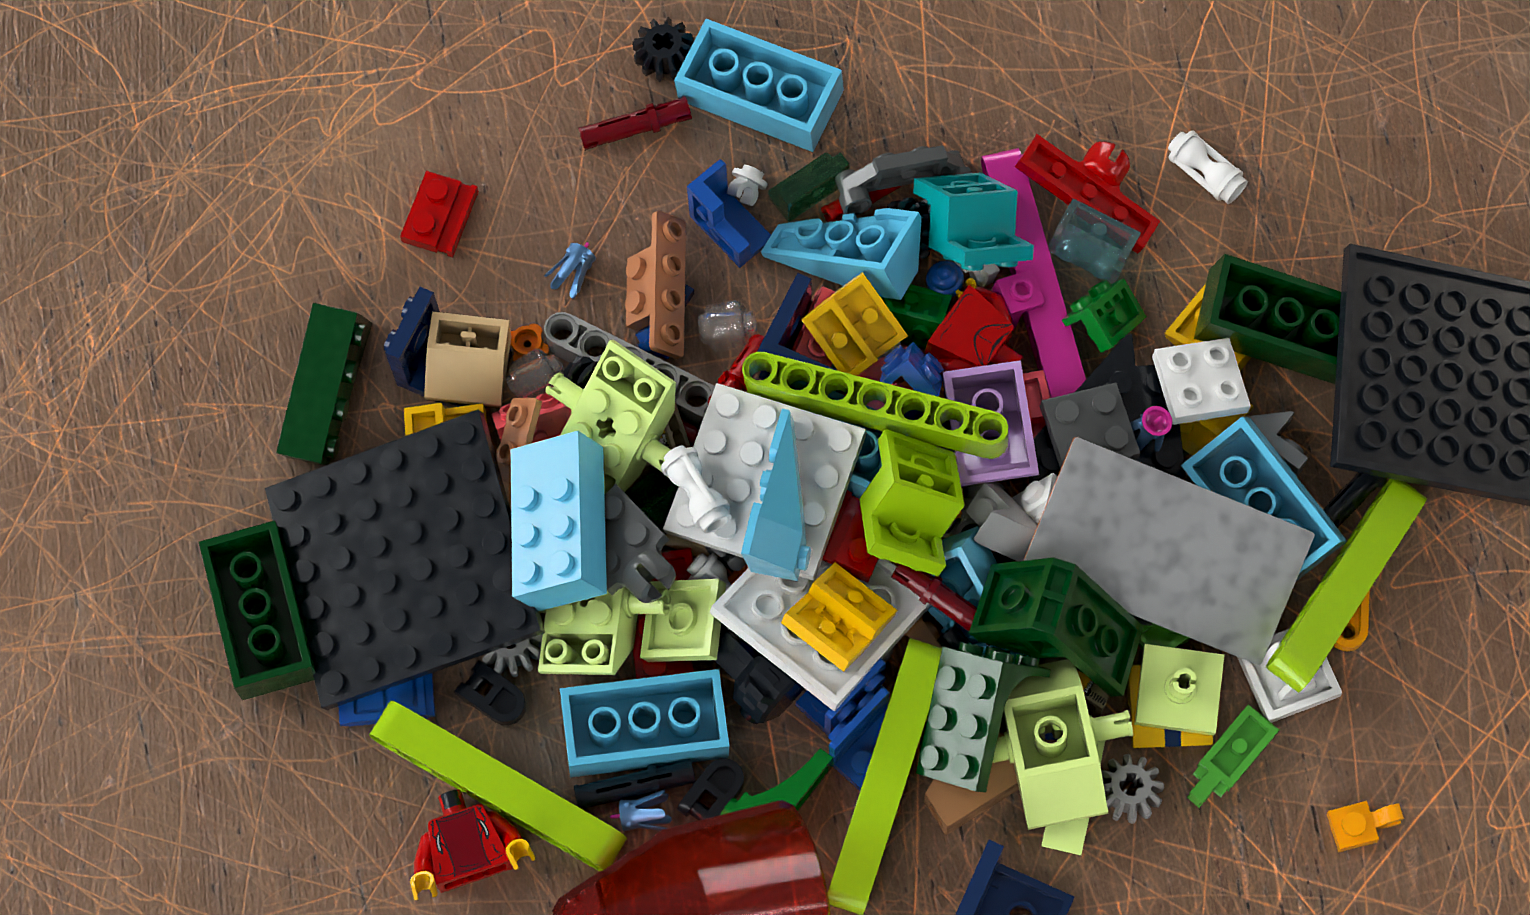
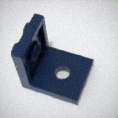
M797 273L757 352H767L833 369L791 350L803 324L801 319L807 315L812 303L811 278ZM761 371L759 379H767L770 373ZM836 390V392L840 394H843L845 396L847 395L845 392L841 390Z
M419 287L415 296H410L406 300L401 313L403 319L397 331L393 329L389 333L384 344V351H386L385 354L397 386L424 397L427 343L432 311H440L434 292ZM511 349L509 351L508 363L512 357ZM435 401L437 403H442L444 406H447L449 408L470 405Z
M988 840L955 914L1009 915L1016 908H1024L1031 915H1067L1074 896L1000 864L1004 846Z

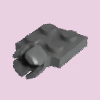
M1117 383L1041 401L1040 409L1060 469L1074 437H1079L1133 460L1139 458L1140 450Z
M615 484L604 494L607 591L613 595L619 589L625 587L639 601L651 603L660 599L663 595L650 582L656 578L669 590L676 578L673 566L661 554L663 546L670 539Z

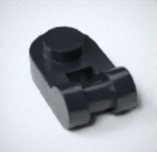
M480 660L472 667L471 671L473 674L466 683L461 682L454 690V693L460 699L500 725L509 726L515 724L523 718L526 712V701L520 689ZM485 683L490 684L492 689L485 697L478 693Z
M727 758L713 761L680 801L677 810L686 817L692 815L700 821L699 826L708 833L712 832L721 820L720 814L724 807L733 797L737 798L744 787L742 768L737 762ZM705 793L716 799L710 809L699 802Z

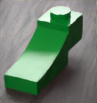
M820 748L800 770L777 786L754 796L745 792L739 800L733 797L720 814V817L723 819L721 822L722 832L748 851L771 820L785 829L832 769L833 757Z

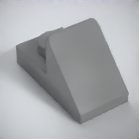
M1294 412L1244 416L1252 419L1294 474L1298 476L1302 472L1308 457L1304 455L1303 449L1296 442L1290 439L1284 440L1280 437L1289 426Z
M996 482L984 483L966 510L980 526L973 540L1011 559L1023 561L1038 524Z

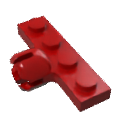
M1036 134L1014 167L1138 254L1147 244L1160 220L1127 198L1120 191V184L1130 169L1129 157L1122 149L1113 162L1108 158L1116 145L1107 141L1096 142L1089 148L1082 161L1079 162Z

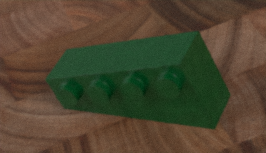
M317 303L312 304L277 446V454L323 466L329 465L331 459L337 457L340 447V437L338 435L342 422L346 420L349 411V399L373 324L359 313Z

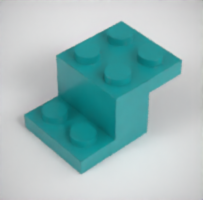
M981 172L914 178L913 193L927 200V204L931 205L929 247L941 253L944 259L955 261L961 264L962 269L970 271L982 270L984 265L995 264L1000 267H1015L1018 265V261L1033 260L1034 245L1015 235L1018 190Z

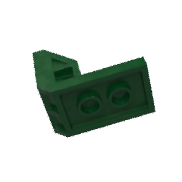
M1052 557L991 564L969 634L978 642L1039 659L1065 656L1110 697L1124 695L1144 626L1076 564Z

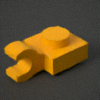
M1364 801L1327 812L1338 852L1377 843L1379 837L1376 830L1399 825L1401 820L1404 819L1399 803L1370 812L1368 802Z

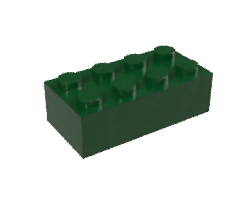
M1224 254L1209 269L1194 339L1204 342L1230 338L1234 352L1335 384L1341 292Z
M270 521L199 541L233 686L240 698L246 700L313 681V674L316 671L276 521Z

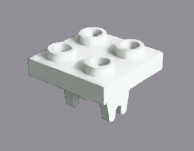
M1230 338L1154 350L1152 358L1173 425L1248 413L1251 405Z
M1289 629L1273 635L1262 664L1257 665L1237 657L1263 716L1271 723L1336 699L1342 695V690L1327 657L1311 681L1299 693L1265 668Z

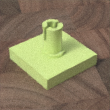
M720 579L675 580L672 587L668 590L671 602L670 604H663V606L670 608L667 615H645L640 658L647 662L717 660L721 622L710 614L711 606L725 593L726 583ZM660 581L650 582L657 590H668Z
M1144 644L1134 725L1214 736L1217 729L1224 654Z

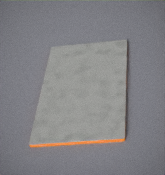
M1074 437L1023 561L1054 557L1076 564L1128 613L1260 665L1266 655L1315 535L1307 529L1079 437Z

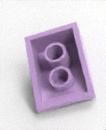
M1021 360L943 372L945 399L998 412L1005 417L1009 426L1008 447L1000 457L988 459L954 450L961 486L1039 475ZM949 420L950 430H956L962 425L956 420ZM987 430L981 436L986 440H995L1000 437V434L995 430Z

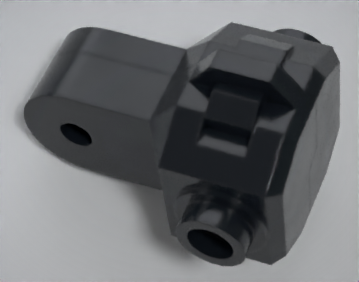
M724 624L721 626L718 655L715 661L735 680L733 699L741 706L740 713L747 721L753 724L765 723L779 717L793 703L804 687Z

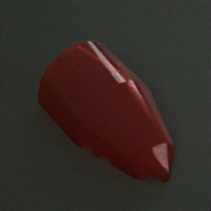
M784 800L663 829L635 850L626 853L621 859L603 871H599L558 898L552 910L553 915H831L825 877L816 846L805 821L796 808Z

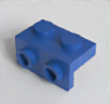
M912 342L905 349L899 345L884 358L885 364L880 369L882 375L879 382L892 384L902 376L914 391L939 396L943 382V376L940 373L944 369L931 353L928 352L925 355Z

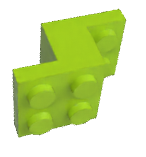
M885 429L878 439L882 467L859 499L867 553L881 560H889L910 567L915 571H923L939 576L946 566L941 538L965 506L955 452Z

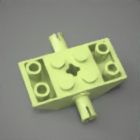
M609 340L584 389L566 378L561 372L556 373L551 378L549 384L554 387L547 386L546 394L554 397L571 409V415L560 435L580 431L603 447L604 494L615 484L625 492L641 475L647 462L662 472L661 465L665 461L664 456L671 449L659 442V439L675 411V381L615 340Z
M623 587L613 595L607 591L605 595L539 611L540 613H546L544 622L545 633L542 637L538 672L540 674L615 675L634 648L638 614L667 615L670 608L663 606V604H670L671 602L668 590H658L663 595L660 599L651 603H643L627 588Z
M1068 659L1039 665L1051 669L1050 677L1030 676L1023 679L1010 693L1003 711L1006 732H1003L1004 736L997 739L993 763L1009 760L1010 764L1014 763L1028 830L1108 814L1096 746H1098L1100 741L1133 736L1132 722L1129 721L1130 714L1128 710L1093 718L1092 714L1089 715L1077 668ZM1052 733L1057 742H1045V734Z

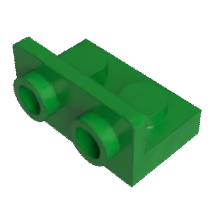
M1124 278L1112 284H1109L1106 279L1088 289V295L1073 302L1070 305L1072 311L1062 319V322L1066 327L1082 320L1089 337L1095 342L1099 351L1103 352L1115 346L1147 316Z
M910 284L901 300L881 298L908 335L900 343L910 345L914 342L919 348L926 349L928 340L948 314L952 295L937 293L931 289Z

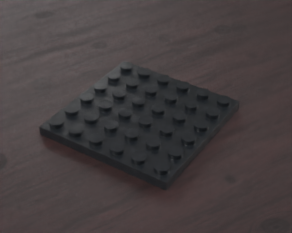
M1351 243L1346 246L1343 253L1330 467L1530 506V281Z
M479 409L265 488L272 519L276 521L281 535L316 671L313 674L321 708L329 710L545 633L540 612L535 607H530L512 597L511 509L485 416Z

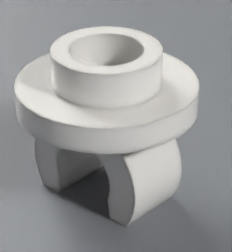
M744 164L742 169H733L732 175L736 179L729 184L727 194L738 198L741 197V203L753 206L758 199V188L765 190L768 183L762 179L764 176L763 172Z

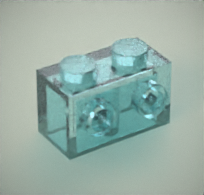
M1073 198L1058 223L1048 248L1049 252L1057 255L1060 259L1073 263L1099 279H1107L1108 282L1114 283L1118 280L1126 266L1141 232Z

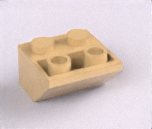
M432 311L426 354L425 400L470 405L483 403L487 407L501 408L512 337L510 321Z

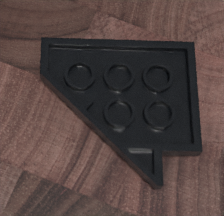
M1127 334L1075 391L1078 392L1117 383L1130 423L1140 418V415L1152 406H1160L1168 411L1155 365H1135L1132 334ZM1172 424L1170 431L1164 435L1160 450L1157 452L1154 450L1155 439H1152L1140 451V456L1136 461L1184 479L1186 475L1181 467L1184 463L1180 424ZM1046 425L1033 438L1039 475L1029 476V484L1033 481H1040L1051 473L1058 476L1060 472V466ZM1140 429L1133 431L1135 439L1138 438L1141 432Z

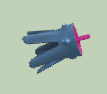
M586 242L584 246L578 243H570L566 249L565 256L544 275L545 277L549 276L563 263L551 282V289L559 288L570 273L576 269L575 278L570 290V297L572 299L576 297L577 293L580 292L586 271L591 268L592 263L596 260L595 255L588 249L589 242Z
M1160 406L1149 407L1140 415V418L1130 423L1133 431L1141 430L1136 439L1140 451L1152 439H1155L1154 450L1156 452L1160 450L1164 435L1172 427V417L1165 408Z
M662 790L637 800H620V814L611 815L610 818H620L623 831L645 828L670 832L668 828L653 826L671 823L672 818L666 815L663 809H645L666 801L669 794Z

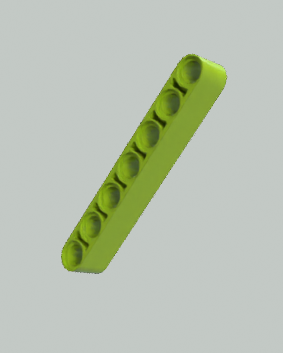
M767 352L752 353L743 363L742 372L747 392L763 398L879 431L888 429L929 444L982 458L994 459L1000 457L1008 447L1009 426L1007 420L1002 414L992 410ZM758 371L770 373V376L764 380L752 378ZM800 380L808 383V386L802 390L790 388V385L795 381ZM841 390L847 394L840 400H832L827 397L832 391ZM873 400H879L885 404L878 410H870L866 407V404ZM910 410H918L923 413V416L917 420H909L904 417V414ZM948 420H956L962 424L956 430H947L942 426ZM987 430H995L1000 434V437L995 440H986L981 434Z
M1394 479L1387 481L1280 642L1265 668L1298 693L1306 687L1427 500L1425 496L1404 481Z
M913 638L909 639L827 892L825 904L858 915H863L929 713L942 651L941 647Z
M390 700L369 734L374 741L457 790H461V792L497 811L512 822L599 872L605 874L608 872L627 840L624 834L609 824L395 701Z

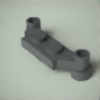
M943 145L930 148L928 146H921L909 152L881 154L873 158L870 164L857 171H842L835 177V182L840 192L839 202L843 213L859 215L872 206V200L869 195L871 191L913 184L914 178L969 174L972 171L969 167L965 166L961 154L957 150L947 152Z

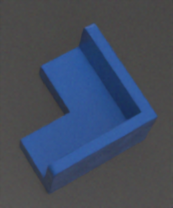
M719 159L687 186L689 214L695 223L740 268L763 249L771 234L734 196L727 194V167Z

